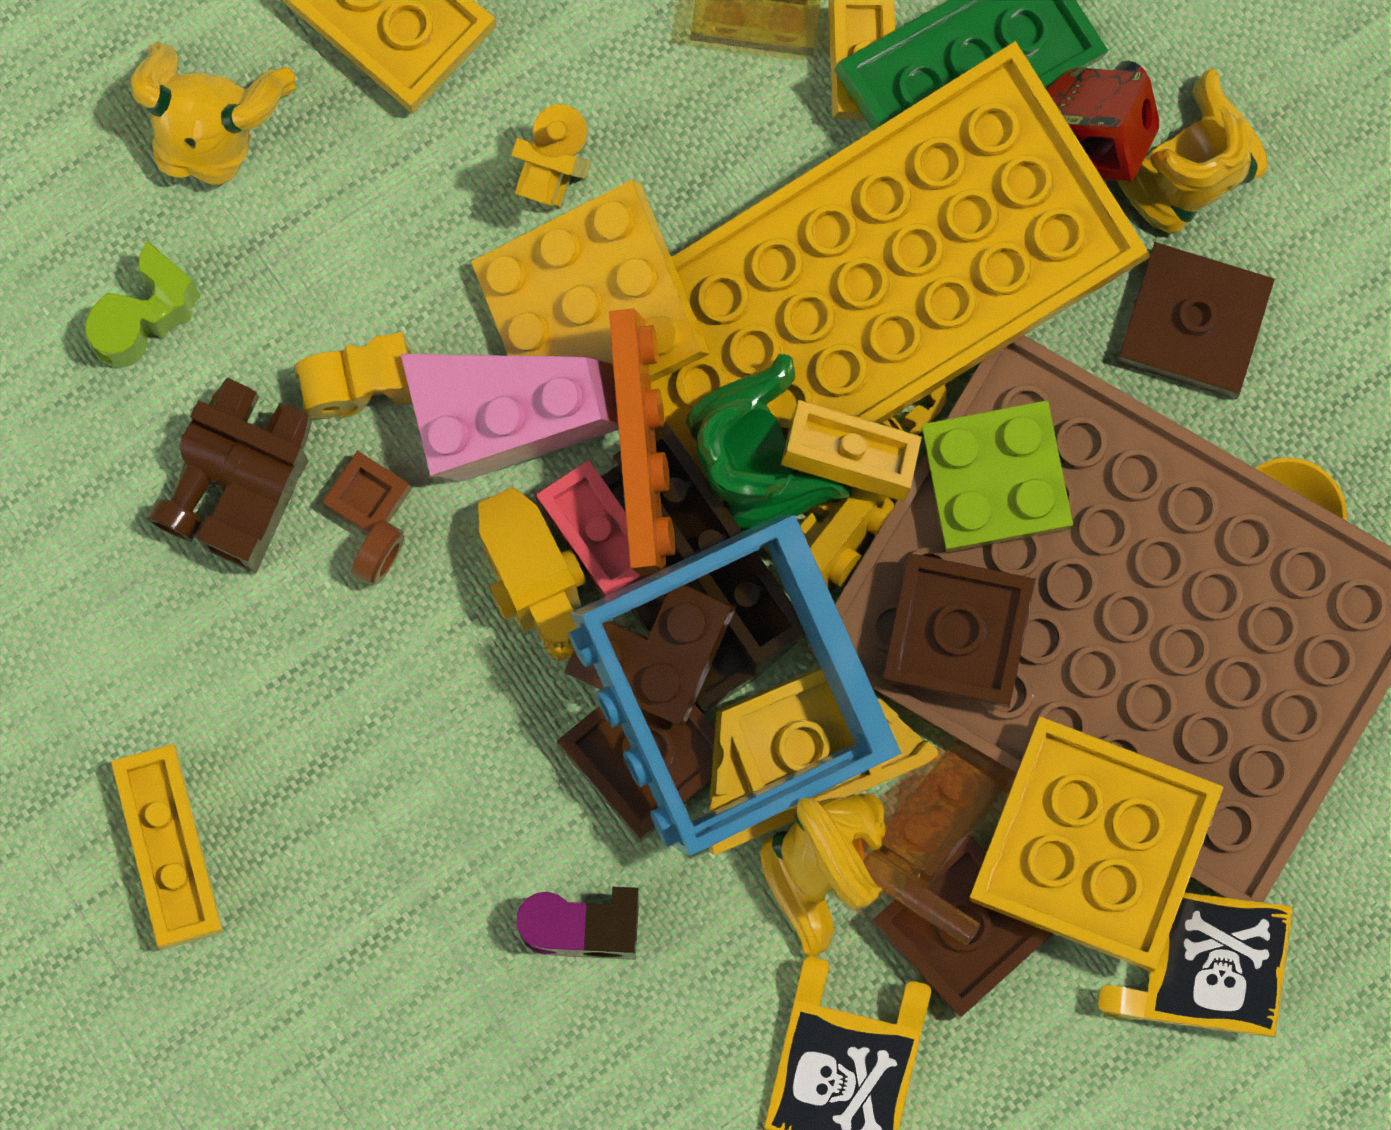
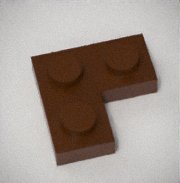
M685 584L667 593L648 638L610 620L602 623L641 709L678 726H685L735 612V606ZM574 650L564 673L600 690L604 687L594 665L592 664L585 668Z

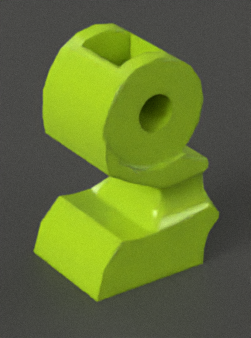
M148 240L139 255V271L147 287L154 290L153 295L148 300L108 292L91 308L87 317L85 327L87 339L100 360L112 367L122 368L130 366L141 359L146 351L148 334L164 338L169 330L176 325L190 321L192 319V308L201 297L194 281Z

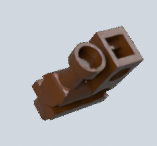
M226 378L213 395L209 404L198 400L190 416L192 421L181 437L180 450L185 463L171 499H157L146 520L173 536L192 542L201 524V518L193 511L210 483L220 486L225 490L212 516L207 515L196 538L205 551L256 574L294 492L298 478L301 477L309 462L303 448L307 442L312 421L305 412L279 402L266 430L252 425L247 421L259 399V395L248 386Z

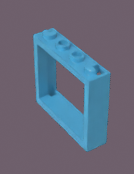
M795 514L775 516L570 613L577 627L569 632L573 648L585 668L593 664L604 687L596 692L597 700L611 727L614 728L620 724L631 746L630 749L623 751L625 762L637 785L642 787L648 784L658 808L650 811V815L661 840L667 847L675 843L677 850L692 856L797 805L800 798H811L902 754ZM767 546L854 743L691 822L602 623Z

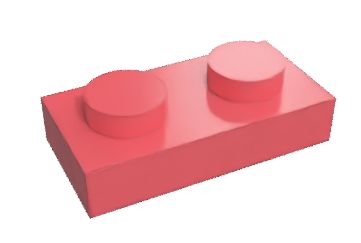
M589 460L536 494L538 504L568 547L572 549L575 557L603 597L650 576H641L630 568L626 512Z

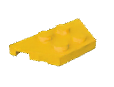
M821 667L717 710L709 813L854 743ZM877 698L902 754L813 797L819 802L828 798L847 797L852 794H858L939 759V753L930 742L923 740L898 717L899 715L882 699ZM797 805L708 847L709 852L717 855L796 821Z

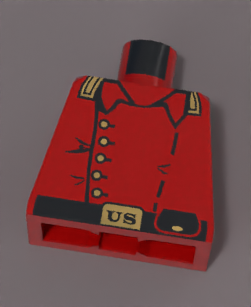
M1129 60L1120 62L1113 70L1091 68L1067 70L1046 89L1102 179L1132 182L1159 130V116L1150 77L1141 65Z

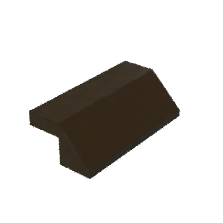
M665 421L663 427L655 428L657 453L665 452L669 467V491L660 492L662 517H671L675 535V554L666 556V567H669L743 531ZM621 451L613 455L614 468L602 475L601 478L626 512ZM756 551L686 584L736 607L695 701L698 709L704 714L756 680L805 637L806 634L792 602ZM667 593L631 610L648 636Z

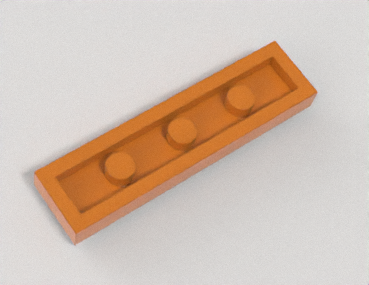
M632 308L609 311L630 568L643 576L652 575L667 568L666 556L675 554V535L671 517H662L660 492L669 491L670 477L665 452L657 453L655 428L664 426V408L660 389H651L649 364H658L659 361L658 340L654 325L646 326L645 319Z

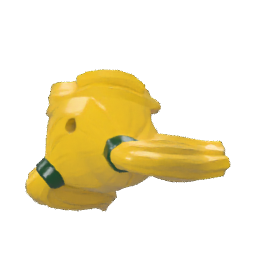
M157 41L149 46L148 57L140 63L131 76L132 96L136 102L145 106L151 113L154 131L152 140L153 156L156 165L162 172L172 177L184 178L191 175L208 184L216 185L231 181L237 175L241 163L249 151V141L251 138L249 129H253L267 120L278 106L279 99L290 95L292 90L296 89L294 71L288 67L268 70L260 75L247 89H244L234 81L219 75L201 72L178 74L179 58L173 46ZM186 139H193L196 146L188 145Z
M1216 69L1205 71L1195 82L1192 90L1196 105L1203 116L1202 119L1186 127L1174 138L1157 146L1144 159L1132 182L1117 180L1123 193L1147 223L1168 234L1179 233L1192 221L1197 210L1217 201L1225 192L1235 189L1242 182L1249 183L1251 180L1262 178L1268 170L1267 155L1261 140L1224 94L1220 85V76Z
M852 794L847 797L828 798L819 802L814 797L800 798L796 806V822L788 831L777 832L775 835L765 839L760 849L762 871L778 904L795 927L801 939L803 953L808 957L818 956L820 953L828 950L835 931L832 916L825 900L826 893L833 889L838 897L855 910L871 904L882 892V888L874 883L864 865L866 857L862 844V839H864L873 851L878 850L882 846V839L885 836L884 808L881 801L874 794Z

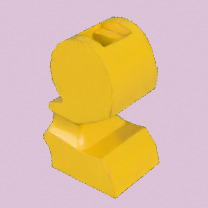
M403 332L378 335L364 346L356 347L350 344L346 345L342 351L318 353L298 361L294 365L296 377L299 379L303 397L302 411L312 419L340 416V418L349 417L361 412L369 403L371 397L379 394H384L391 398L393 404L412 403L401 354H412V350Z

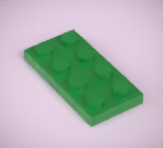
M948 0L841 60L834 71L871 129L875 130L1015 41L1046 89L1067 70L1087 68L1101 60L1109 50L1076 0Z

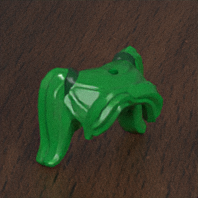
M778 354L772 366L764 371L738 379L702 397L687 414L685 425L689 429L692 438L697 442L698 460L706 472L708 483L714 492L724 500L725 507L743 531L780 514H795V516H799L828 500L848 498L851 495L849 485L813 474L801 473L796 469L781 465L786 440L779 422L773 416L767 404L783 394L795 380V368L793 358L790 355Z

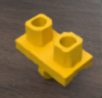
M555 104L542 110L534 121L532 134L535 142L516 138L511 156L525 160L514 194L550 206L562 207L571 177L575 176L586 179L591 161L575 156L583 149L587 142L588 126L586 119L580 111L569 105Z

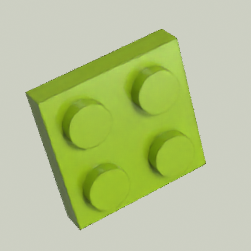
M1048 400L922 424V435L946 553L1073 528Z

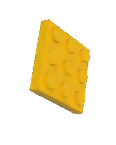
M630 180L471 261L508 356L588 357L613 364L609 311L632 308L645 319L646 326L654 325L656 330L659 361L658 364H649L651 383L710 354L643 186L635 180Z
M1039 716L969 901L1154 973L1224 786Z

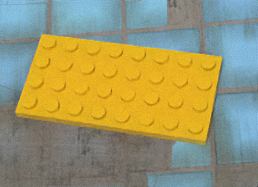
M1015 41L672 256V261L710 354L652 382L651 389H660L664 408V422L668 423L707 479L706 472L698 460L697 442L692 438L689 429L685 425L687 414L702 397L738 379L769 368L778 354L790 355L793 358L795 368V380L790 387L779 397L767 404V407L779 422L785 440H787L792 415L798 400L881 424L1150 258V255Z

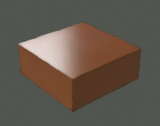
M356 451L323 499L322 504L326 510L368 536L380 520L391 521L410 493L411 486L405 480L361 452Z

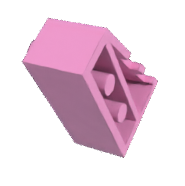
M401 354L430 476L465 481L619 430L614 368L611 363L588 357Z

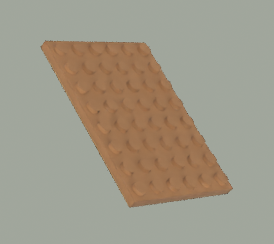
M1024 335L979 364L947 419L1048 400L1073 528L946 553L927 455L925 454L914 472L911 489L905 501L897 500L893 510L868 548L835 606L874 692L1014 775H1017L1037 720L1041 716L1224 786L1190 879L1220 897L1263 903L1391 685V547ZM909 553L1036 579L1010 708L882 681ZM810 645L808 648V652L815 656L814 651Z

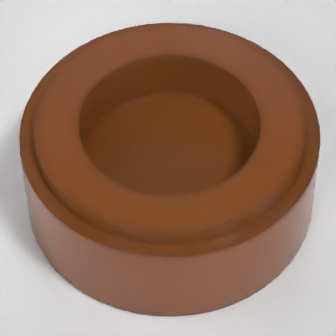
M380 520L362 544L353 563L351 575L370 586L379 584L392 567L404 542L403 530L385 520Z

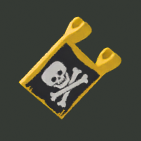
M1185 892L1154 973L1150 971L1148 992L1113 985L1102 986L1098 1000L1099 1009L1105 1015L1115 1018L1149 1020L1276 1038L1293 907Z
M806 957L802 965L764 1128L769 1130H899L931 996L930 986L916 981L908 982L904 987L896 1024L820 1006L829 964L821 958Z

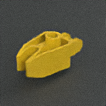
M511 487L478 502L479 534L484 544L486 555L498 579V582L489 585V588L504 620L515 616L523 633L536 628L552 659L556 658L558 662L565 661L567 663L574 651L569 632L577 628L570 613L581 607L577 587L586 584V579L572 549L560 552L538 506L520 491Z

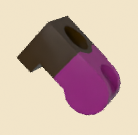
M612 886L611 904L567 902L555 893L547 891L535 893L526 898L519 907L516 918L518 932L529 949L543 955L636 960L639 888Z

